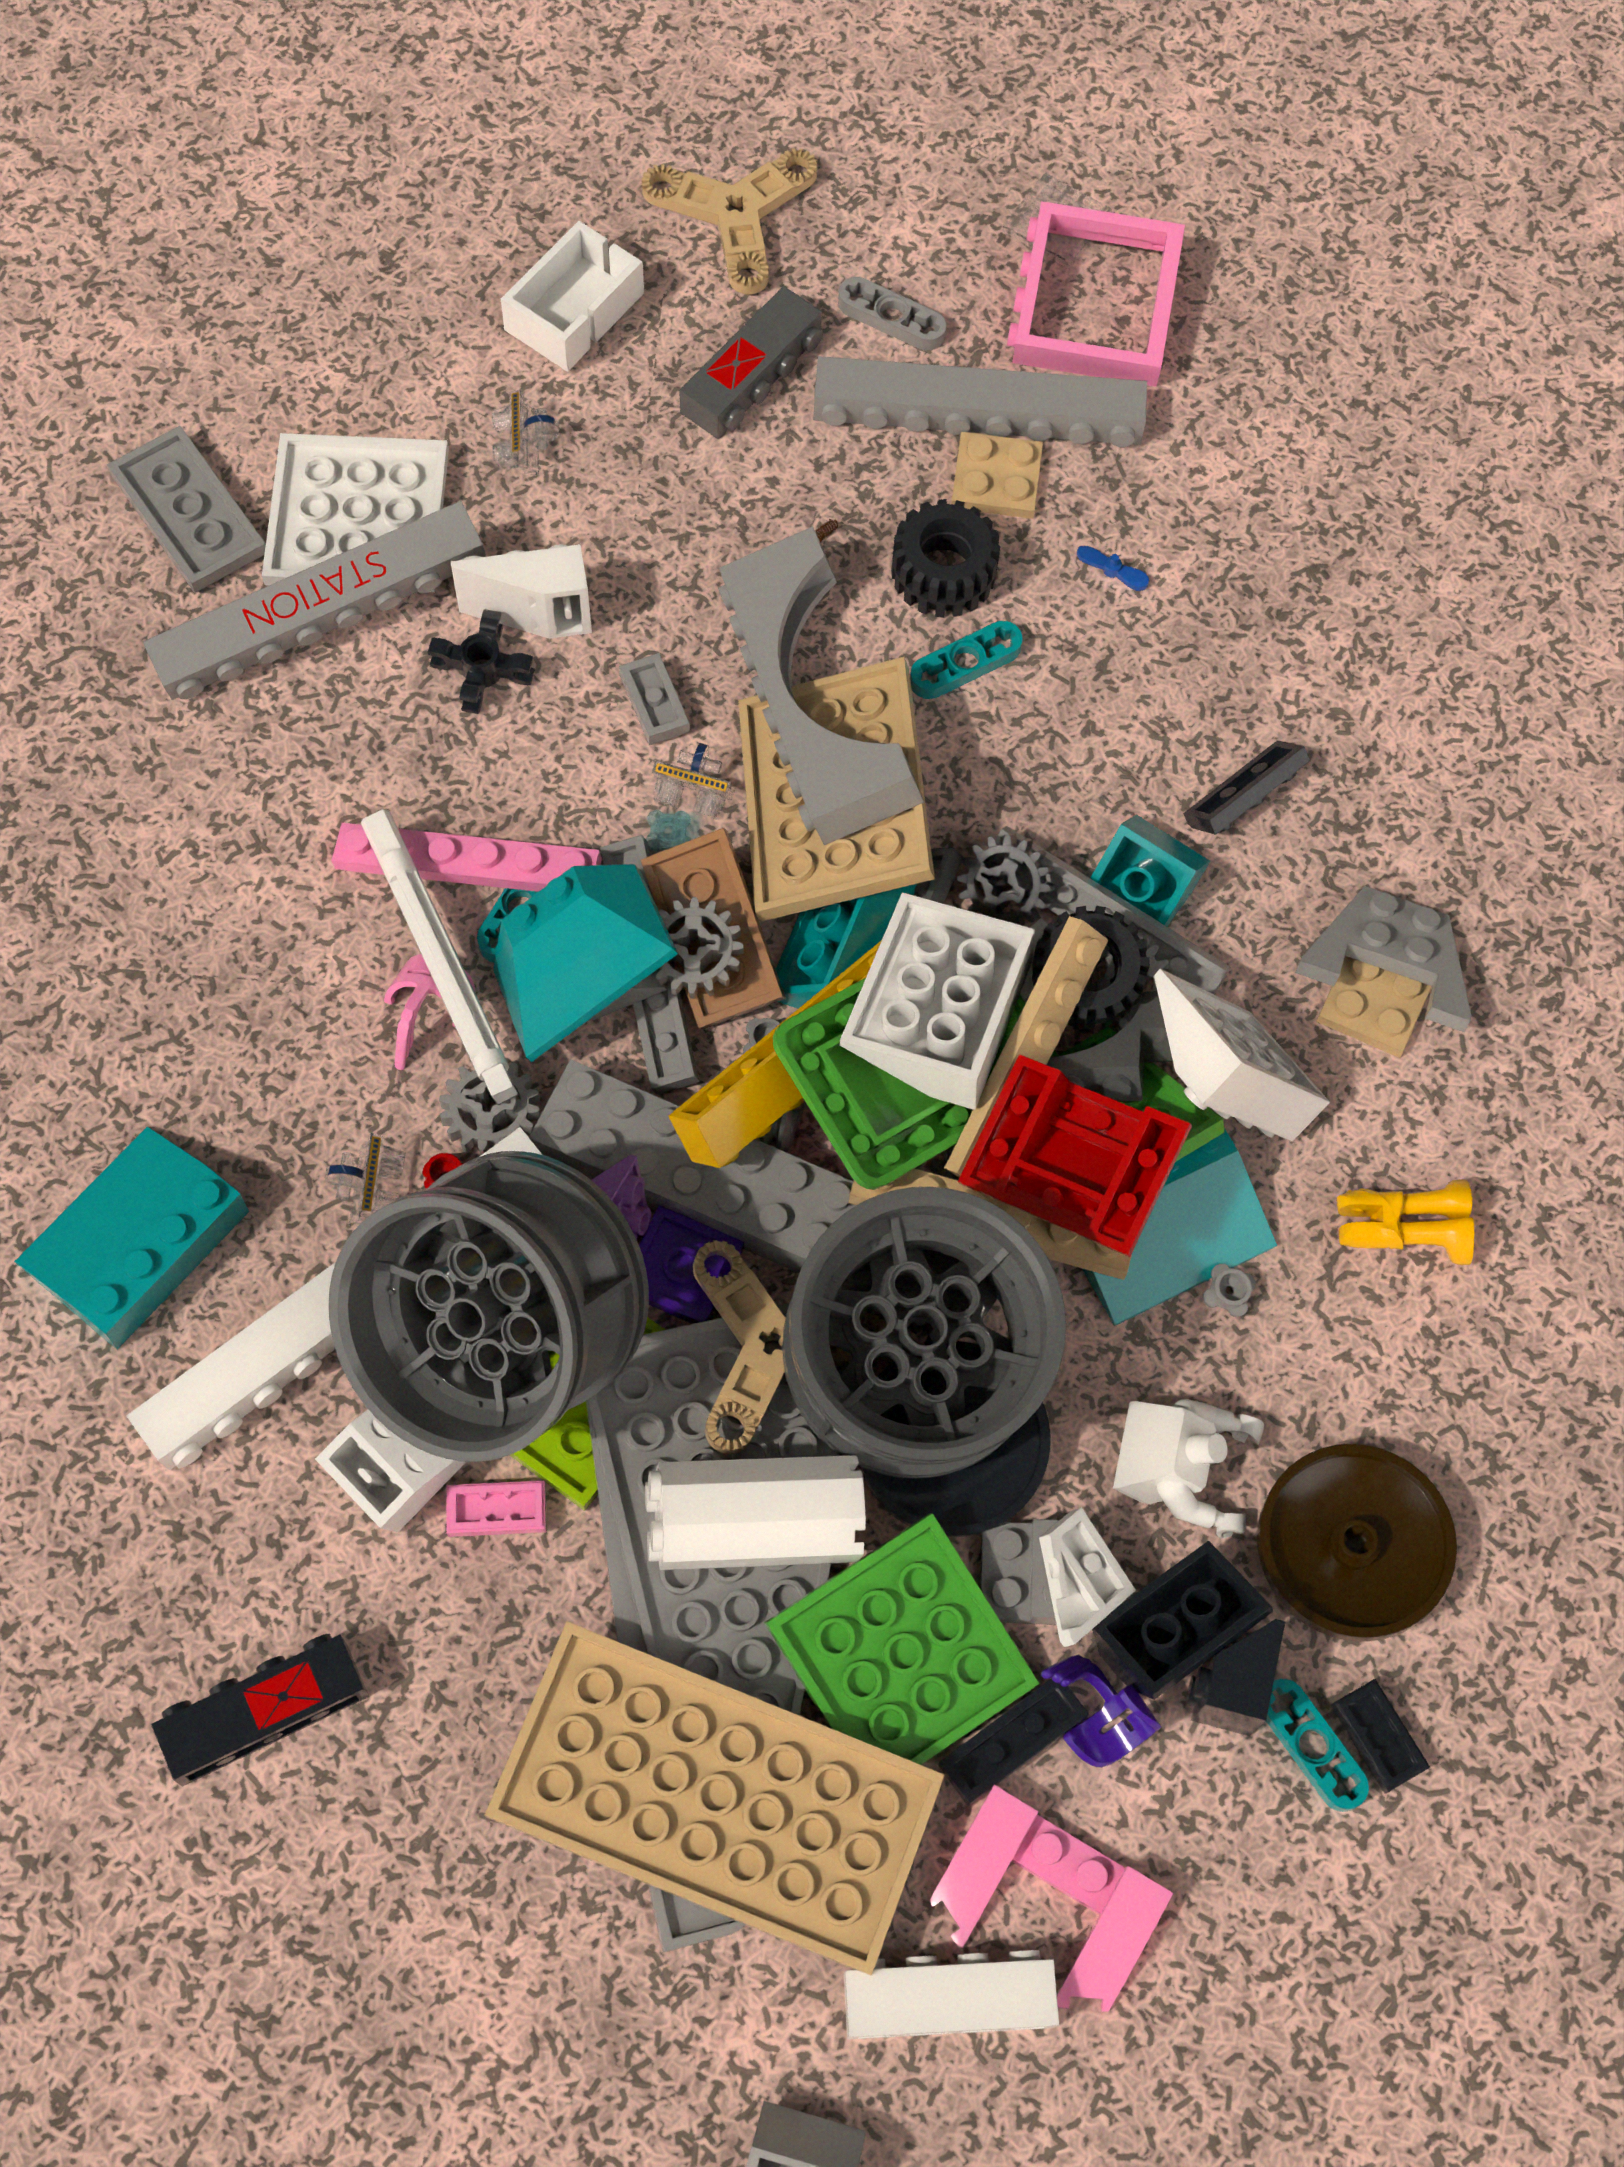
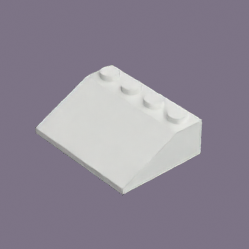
M902 893L843 1031L840 1046L929 1097L976 1110L1033 962L1035 929Z
M1159 969L1154 975L1175 1072L1187 1085L1183 1090L1185 1095L1202 1110L1211 1107L1224 1119H1228L1230 1116L1235 1117L1236 1120L1249 1129L1254 1125L1270 1138L1276 1134L1293 1141L1330 1103L1251 1012L1162 969Z

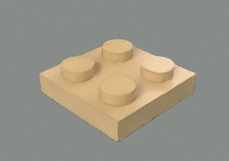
M961 432L951 504L955 505L956 500L965 502V508L971 509L975 506L982 513L1033 519L1043 442Z
M1345 956L1340 976L1335 986L1331 987L1316 1022L1400 1058L1431 986Z

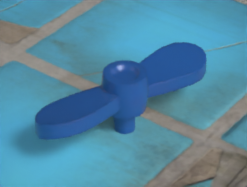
M1078 547L1077 557L1079 560L1090 566L1102 569L1107 577H1117L1126 586L1135 591H1143L1148 587L1149 577L1141 570L1122 565L1117 554L1107 557L1093 547Z

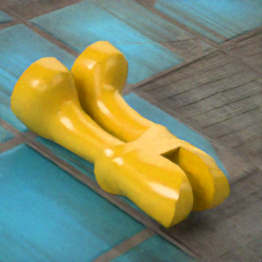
M1467 1179L1452 1180L1443 1189L1403 1194V1191L1377 1192L1361 1188L1358 1190H1348L1345 1194L1336 1197L1338 1214L1350 1217H1370L1371 1221L1351 1222L1340 1226V1245L1354 1248L1401 1250L1403 1245H1436L1446 1249L1452 1263L1457 1265H1470L1472 1263L1474 1219L1470 1217L1472 1211V1192ZM1412 1214L1444 1215L1449 1218L1448 1220L1400 1222L1401 1215Z

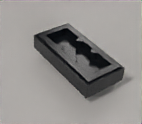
M1376 1679L1330 1705L1384 1794L1430 1768Z

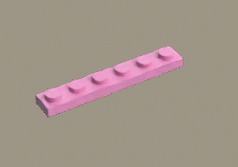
M341 823L331 860L335 869L384 875L362 825ZM398 829L421 879L539 892L551 880L559 877L572 866L601 865L602 861L600 851L595 849Z

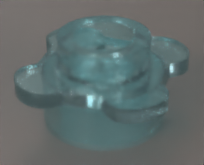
M654 810L647 816L650 834L646 837L648 848L651 850L664 851L690 841L686 836V828L690 825L691 819L686 812L678 811L675 814H663L660 810ZM666 828L673 830L671 833L664 832Z

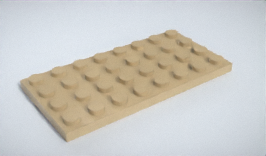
M566 1621L486 1810L485 1817L872 1976L945 1775Z

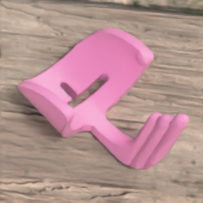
M422 954L411 957L405 963L388 988L384 998V1003L392 1005L400 988L415 987V990L405 1004V1009L401 1014V1020L397 1028L394 1065L398 1070L405 1069L406 1058L409 1056L410 1048L413 1045L415 1020L422 1002L428 993L435 994L441 998ZM465 971V973H466V975H467V977H468V979H469V981H470V983H471V985H472V988H473V990H474V992H475V986H474L473 979H472L471 976Z

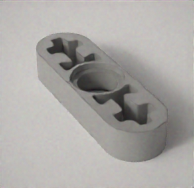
M851 277L841 283L838 293V306L845 315L921 350H934L944 343L946 320L939 312L862 277ZM858 293L863 295V298L859 297L856 301L850 300V296L855 297ZM892 308L899 310L903 316L898 320L891 321L885 319L881 313L886 309ZM910 317H914V322L911 321L910 326L908 327ZM928 326L935 328L934 331L930 330L927 334L921 333V329L926 330Z

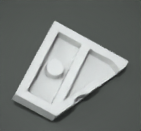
M1082 1507L1070 1511L1039 1537L1059 1639L1064 1647L1076 1644L1136 1591Z

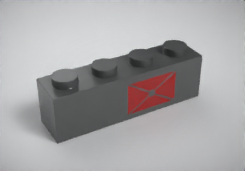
M783 286L679 390L680 413L717 439L728 429L730 431L735 430L743 421L745 412L754 403L760 404L766 399L771 390V385L779 377L786 378L795 368L797 359L805 351L812 352L818 346L823 335L821 331L822 311Z

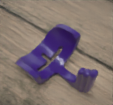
M1081 1655L1070 1656L1044 1669L1041 1673L1043 1678H1051L1055 1683H1060L1062 1687H1067L1078 1680H1085L1094 1686L1105 1700L1102 1709L1063 1735L1065 1742L1075 1754L1091 1766L1105 1767L1115 1763L1161 1728L1160 1723L1132 1684L1124 1687L1117 1693L1099 1667L1088 1658H1084ZM1128 1708L1132 1711L1126 1717L1132 1727L1124 1719L1106 1733L1101 1731L1105 1725Z

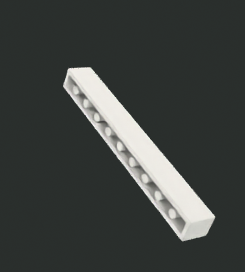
M519 1127L481 1156L501 1151H523L540 1155L542 1153L523 1129ZM455 1220L448 1221L440 1229L461 1239ZM336 1262L126 1415L156 1459L168 1470L175 1466L183 1468L194 1462L202 1454L203 1450L201 1448L216 1437L224 1438L232 1434L241 1426L244 1416L256 1407L262 1409L271 1405L281 1396L283 1387L296 1378L303 1379L313 1374L321 1366V1359L335 1350L329 1322L328 1305L329 1288Z

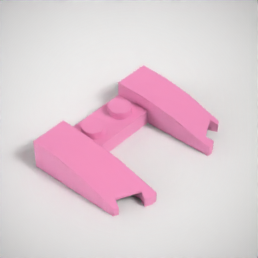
M994 1785L931 1896L929 1903L933 1907L943 1901L960 1928L951 1935V1938L956 1945L963 1948L1010 1862L1030 1872L1099 1915L1057 1993L1058 2008L1069 2009L1070 1997L1102 1999L1101 2011L1109 2012L1160 1920L1173 1892L1130 1866L1123 1867L1037 1815L1039 1811Z

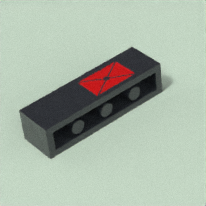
M331 1634L318 1636L303 1645L304 1652L287 1660H285L284 1656L269 1659L257 1666V1674L240 1682L237 1678L225 1680L213 1686L209 1690L210 1696L194 1704H191L190 1700L182 1701L165 1709L161 1713L163 1718L152 1723L151 1726L173 1780L183 1787L368 1698L369 1694L343 1637L337 1635L332 1638Z

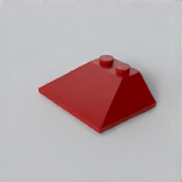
M1019 1054L959 1177L958 1183L1130 1257L1192 1125L1149 1106H1146L1143 1112L1071 1083L1062 1071Z

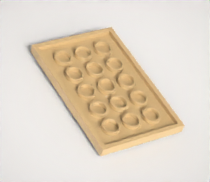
M904 657L792 686L793 696L798 707L813 721L829 731L862 742L880 744L899 743L924 800L922 804L826 845L823 844L816 829L810 832L807 831L800 816L798 807L804 805L805 802L803 797L795 798L787 780L786 774L793 770L791 764L783 765L774 741L781 739L779 732L772 734L763 714V709L769 707L768 701L761 703L758 695L738 700L755 913L761 922L935 879L910 673Z

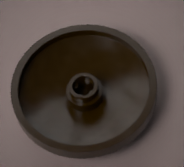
M1361 1444L1333 1445L1318 1449L1298 1459L1282 1473L1271 1488L1264 1501L1258 1521L1257 1547L1260 1564L1267 1582L1276 1597L1289 1612L1307 1626L1342 1640L1363 1642L1383 1640L1414 1627L1438 1605L1451 1583L1457 1559L1456 1532L1449 1508L1442 1495L1429 1478L1413 1464L1392 1452L1373 1446Z

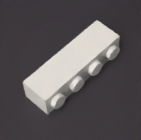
M1028 1950L1009 1952L1010 1962L989 1963L988 1953L957 1955L958 1964L937 1966V1956H918L906 1958V1967L886 1968L885 1959H877L872 1976L858 1970H846L844 1972L847 2040L1055 2028L1059 2026L1054 1959L1041 1960L1040 1951Z

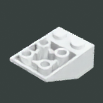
M559 544L548 549L526 552L514 550L503 555L488 557L469 556L463 560L451 561L459 612L481 618L484 609L501 612L500 624L549 639L592 633L588 587L581 544L571 546Z
M369 1409L349 1423L315 1459L379 1528L399 1532L466 1463L438 1457L412 1446L387 1429Z

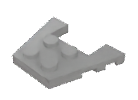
M1367 886L1360 890L1305 952L1296 968L1295 973L1335 986L1340 976L1344 957L1348 956L1432 986L1425 1019L1465 1032L1471 1021L1472 1015L1449 915Z

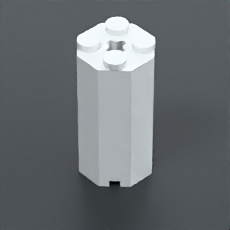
M857 1455L658 1462L656 1471H649L648 1482L645 1483L646 1512H655V1521H651V1531L647 1533L648 1561H659L660 1570L848 1563L859 1561L864 1554V1542L854 1543L855 1530H865L866 1513L863 1476L861 1470L854 1471L859 1463Z

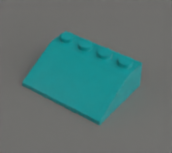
M147 1126L14 1262L118 1350L249 1213V1210L241 1194L208 1166Z
M1224 1128L1223 1134L1174 1163L1132 1252L1128 1272L1124 1280L1082 1268L1114 1326L1212 1279L1211 1270L1218 1264H1226L1231 1269L1277 1246L1239 1151L1226 1129Z

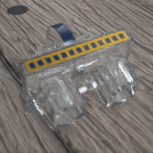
M521 389L509 392L510 405L492 410V423L495 431L500 437L510 435L509 440L493 444V459L501 470L520 467L526 476L539 475V450L547 449L548 442L554 441L559 437L560 425L554 417L547 415L546 409H535L528 406L524 402V393Z
M699 743L695 754L680 750L677 763L691 766L690 770L655 760L652 774L657 779L654 791V801L656 803L678 809L684 787L699 791L693 813L713 820H717L726 799L732 801L736 789L732 787L730 781L704 774V771L719 774L722 768L721 761L708 758L710 746L704 743Z
M369 1134L367 1144H362L360 1147L357 1167H354L356 1155L344 1152L342 1153L340 1165H332L326 1168L325 1180L337 1186L336 1199L349 1200L351 1188H354L349 1226L358 1227L363 1220L375 1211L399 1199V1193L377 1189L378 1177L398 1180L401 1177L406 1155L401 1150L383 1145L384 1135Z

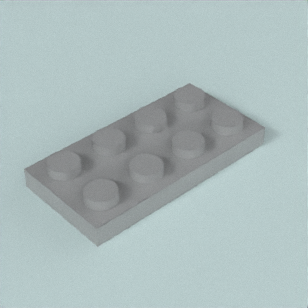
M181 426L107 464L110 475L194 593L265 555L266 543Z

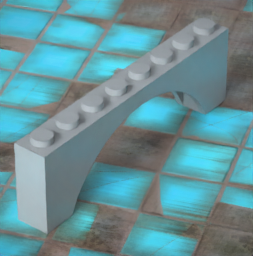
M813 526L720 567L719 570L725 585L718 587L727 610L734 609L736 613L729 617V620L738 640L745 639L747 645L740 647L749 671L751 672L755 669L758 676L751 678L761 703L768 701L769 707L763 709V714L772 734L777 732L780 734L781 739L774 741L783 765L791 764L793 771L787 773L786 777L795 798L803 797L805 802L804 805L798 807L807 831L810 832L816 829L823 844L826 845L924 803L912 770L899 743L880 744L862 742L838 735L817 724L795 703L791 683V667L799 634L814 607L837 583Z

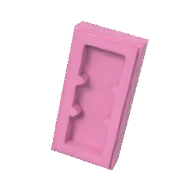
M545 1481L446 1485L448 1537L546 1532Z

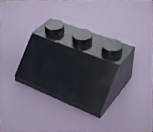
M1208 1540L1120 1604L1096 1625L1092 1631L1099 1656L1126 1686L1132 1684L1139 1694L1155 1700L1273 1612V1607Z

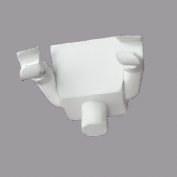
M1189 1399L1179 1400L1174 1403L1173 1407L1130 1401L1113 1489L1145 1504L1163 1501L1177 1519L1207 1529L1212 1526L1217 1527L1216 1535L1219 1538L1231 1537L1233 1532L1244 1533L1246 1531V1514L1220 1512L1211 1504L1197 1501L1193 1493L1201 1492L1206 1486L1210 1464L1221 1463L1226 1458V1440L1221 1434L1216 1432H1231L1234 1440L1245 1443L1248 1435H1250L1259 1445L1264 1430V1423L1260 1419L1244 1414H1238L1237 1418H1235L1234 1414L1230 1411Z

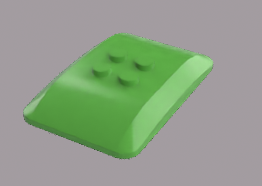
M866 978L784 1021L774 1032L773 1047L851 1177L858 1185L866 1189L875 1190L884 1187L954 1146L973 1109L929 1097L840 1046L841 1036ZM1019 995L988 1079L1026 1004L1021 995ZM1055 1049L1051 1057L1058 1056Z

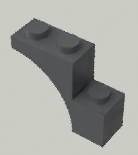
M1143 992L1137 1012L1130 1022L1113 1037L1080 1052L1050 1057L1047 1065L1062 1071L1071 1083L1113 1100L1143 1101L1145 1063L1173 1062L1158 992Z

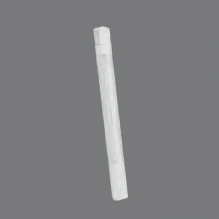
M382 809L363 818L361 824L479 1079L485 1081L491 1096L497 1104L517 1095L518 1093L507 1072L509 1064L390 811Z

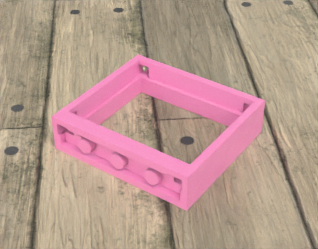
M1041 201L1038 218L1030 217L1026 241L1034 242L1032 253L1024 251L1020 276L1027 277L1026 287H1017L1013 312L1021 313L1019 324H1010L1007 346L1015 347L1012 363L1094 377L1147 381L1148 386L1157 387L1162 367L1185 224ZM1048 233L1163 252L1146 354L1030 335Z

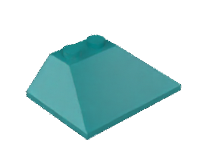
M635 864L572 866L559 877L551 880L546 887L526 902L515 907L510 914L501 920L493 971L525 1056L532 1062L676 956L678 952L642 873Z

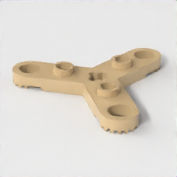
M792 148L791 152L789 150L785 151V154H781L772 163L770 161L733 185L689 171L687 173L672 169L671 166L667 168L664 164H661V167L654 165L653 169L650 167L647 169V172L643 173L642 194L645 200L654 206L717 225L729 283L737 292L751 295L761 292L769 281V265L765 253L760 219L814 184L817 178V160L814 159L813 154L810 155L808 150L803 152L801 148H799V151H796V148ZM793 165H800L807 169L806 172H803V175L799 173V176H796V173L792 175L791 171L788 172V168ZM659 181H665L670 183L671 187H668V191L664 189V192L659 189V192H657L656 188L653 190L652 185ZM732 205L735 208L743 206V211L739 212L736 209L729 211V206ZM750 268L756 270L759 274H757V278L754 276L753 280H751V277H748V280H746V277L742 279V276L738 275V273L743 269Z
M714 1240L711 1243H706L698 1250L693 1263V1273L701 1288L742 1345V1349L708 1416L705 1425V1435L709 1444L718 1452L735 1454L743 1451L750 1444L785 1373L783 1351L775 1349L772 1355L763 1351L765 1343L759 1340L760 1336L769 1338L772 1333H776L781 1336L779 1344L782 1346L786 1317L779 1310L754 1272L746 1265L739 1251H736L732 1244L729 1245L725 1241L718 1242ZM713 1255L723 1256L729 1261L731 1271L728 1275H724V1277H712L710 1273L706 1272L704 1261ZM870 1313L860 1314L859 1320L863 1328H870L876 1333L885 1329L886 1322L884 1319H880L878 1315L875 1314L874 1316ZM830 1345L835 1366H847L852 1360L851 1354ZM882 1358L874 1360L873 1363L880 1361ZM725 1416H733L739 1419L743 1425L744 1433L737 1440H724L725 1438H721L720 1434L717 1433L716 1424L719 1419Z

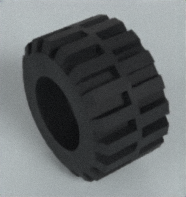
M939 499L937 505L932 506L928 501L920 504L919 512L912 509L906 514V521H900L894 537L891 568L892 579H895L894 587L897 593L904 592L903 601L909 606L917 602L919 612L926 614L928 609L936 610L935 617L944 618L945 611H952L953 617L961 616L963 607H967L969 612L977 609L979 600L985 602L990 595V589L994 588L1000 556V545H998L1000 537L997 530H992L993 522L988 516L981 518V510L975 506L967 509L964 507L965 502L956 500L955 505L947 504V499ZM936 550H949L961 555L966 561L957 565L946 566L931 561L925 555Z
M1086 906L1076 907L1075 913L1068 914L1067 911L1058 915L1057 921L1054 924L1050 922L1045 927L1041 939L1038 938L1032 964L1033 986H1035L1069 916L1085 921L1108 939L1104 949L1116 961L1117 976L1113 983L1104 989L1097 991L1083 990L1080 1000L1067 1023L1071 1026H1075V1023L1084 1024V1028H1094L1095 1024L1103 1023L1105 1027L1113 1024L1114 1020L1119 1016L1123 1018L1130 1012L1131 1007L1137 1004L1148 978L1150 957L1146 955L1148 947L1145 939L1138 937L1139 929L1133 922L1128 925L1123 921L1125 915L1115 911L1114 915L1105 913L1106 907L1096 906L1095 911H1087Z

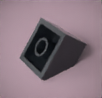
M1278 1619L1271 1621L1215 1655L1205 1668L1200 1666L1197 1676L1192 1675L1186 1695L1185 1704L1193 1707L1191 1721L1250 1736L1266 1721L1286 1621Z

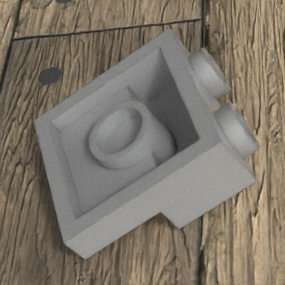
M1033 1519L1032 1523L1005 1522L981 1534L980 1590L1001 1622L1057 1625L1039 1537L1059 1520Z

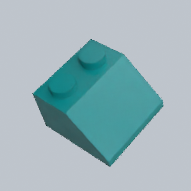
M1136 814L1121 823L1090 879L1167 927L1192 894L1210 860Z

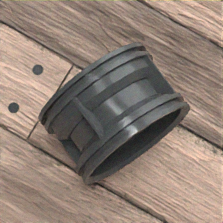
M501 1151L474 1158L441 1176L428 1189L407 1194L375 1211L363 1220L349 1236L337 1258L329 1288V1322L335 1350L347 1379L363 1404L387 1429L412 1446L438 1457L462 1462L489 1461L506 1457L522 1450L551 1429L568 1409L584 1403L596 1395L624 1371L635 1355L644 1334L649 1306L648 1279L640 1247L627 1220L614 1202L592 1180L569 1165L548 1156L523 1151ZM455 1220L461 1239L440 1229L448 1221ZM548 1350L560 1355L553 1370H551Z
M910 1187L889 1191L863 1201L845 1212L828 1227L810 1250L799 1273L783 1328L782 1351L786 1380L795 1404L809 1427L827 1446L840 1456L857 1455L858 1466L892 1477L915 1479L947 1475L967 1468L991 1454L1026 1423L1040 1407L1056 1379L1063 1357L1066 1336L1065 1306L1056 1273L1038 1242L1025 1227L998 1206L980 1197L949 1188ZM921 1250L943 1253L960 1262L939 1275L934 1274ZM869 1262L872 1287L870 1291L840 1290L852 1274ZM904 1276L914 1278L920 1286V1295L915 1298L902 1297L895 1288V1281ZM950 1290L961 1292L967 1299V1310L958 1313L949 1310L944 1304L943 1294ZM997 1299L1002 1306L1006 1318L1009 1339L986 1327L983 1323L984 1317ZM867 1310H875L881 1313L886 1322L885 1329L877 1333L865 1330L859 1320L860 1314ZM921 1330L926 1332L928 1337L924 1342L925 1346L912 1341L910 1331L914 1334L919 1333ZM963 1337L975 1340L981 1350L979 1359L970 1361L961 1358L956 1350V1341ZM830 1345L849 1352L852 1356V1360L841 1375H839L835 1367ZM883 1357L892 1360L898 1369L897 1378L892 1381H883L877 1378L872 1370L874 1360ZM929 1371L939 1373L945 1381V1392L940 1395L928 1394L921 1386V1375ZM965 1388L994 1391L989 1400L980 1408L967 1416L965 1415ZM900 1405L910 1425L897 1423L881 1415L893 1406Z

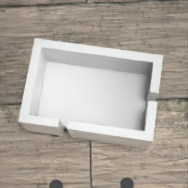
M578 221L501 298L504 330L568 372L591 348L590 339L596 343L644 294L643 261L615 243L609 247L608 254V239L581 221Z

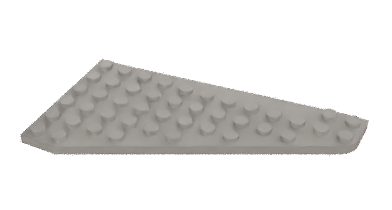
M790 1303L777 1306L784 1317H786ZM723 1318L644 1334L635 1355L624 1371L608 1386L586 1401L617 1642L799 1715L805 1688L764 1622L826 1582L831 1563L660 1570L659 1561H648L647 1533L651 1531V1521H655V1512H646L645 1483L648 1482L649 1471H656L658 1462L840 1455L827 1446L809 1427L795 1404L785 1373L750 1444L743 1451L735 1454L718 1452L707 1441L705 1425L741 1352L742 1345ZM772 1333L769 1338L760 1336L759 1340L765 1343L763 1351L772 1355L775 1349L782 1350V1346L779 1344L781 1336L776 1333ZM847 1366L835 1367L839 1375H841ZM733 1416L722 1417L716 1424L717 1433L720 1434L721 1438H725L724 1440H737L744 1433L742 1423ZM649 1885L651 1903L663 1953L725 1937L745 1926V1924Z

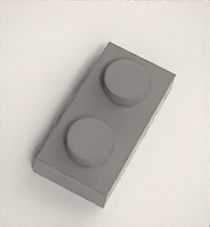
M659 653L619 666L620 678L649 745L690 732V723Z

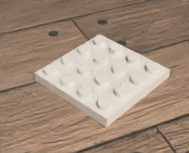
M280 433L262 570L264 585L274 584L443 509L449 454L447 440Z

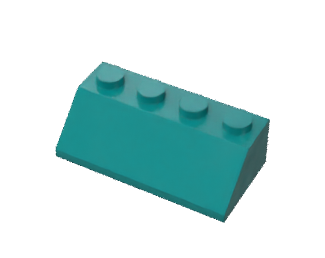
M917 884L800 912L776 967L786 999L778 1002L799 1009L883 939L901 894L914 895Z

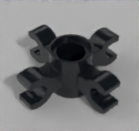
M484 609L481 616L479 633L467 637L461 645L453 644L443 638H431L427 652L428 655L432 656L430 667L439 670H450L453 668L463 670L465 680L459 695V699L463 700L461 708L463 712L479 714L484 689L496 684L500 678H507L514 683L526 686L532 683L535 668L531 667L533 656L524 653L509 655L499 651L498 642L503 630V624L499 623L501 612ZM481 659L489 660L486 663L482 664L474 663L477 660Z

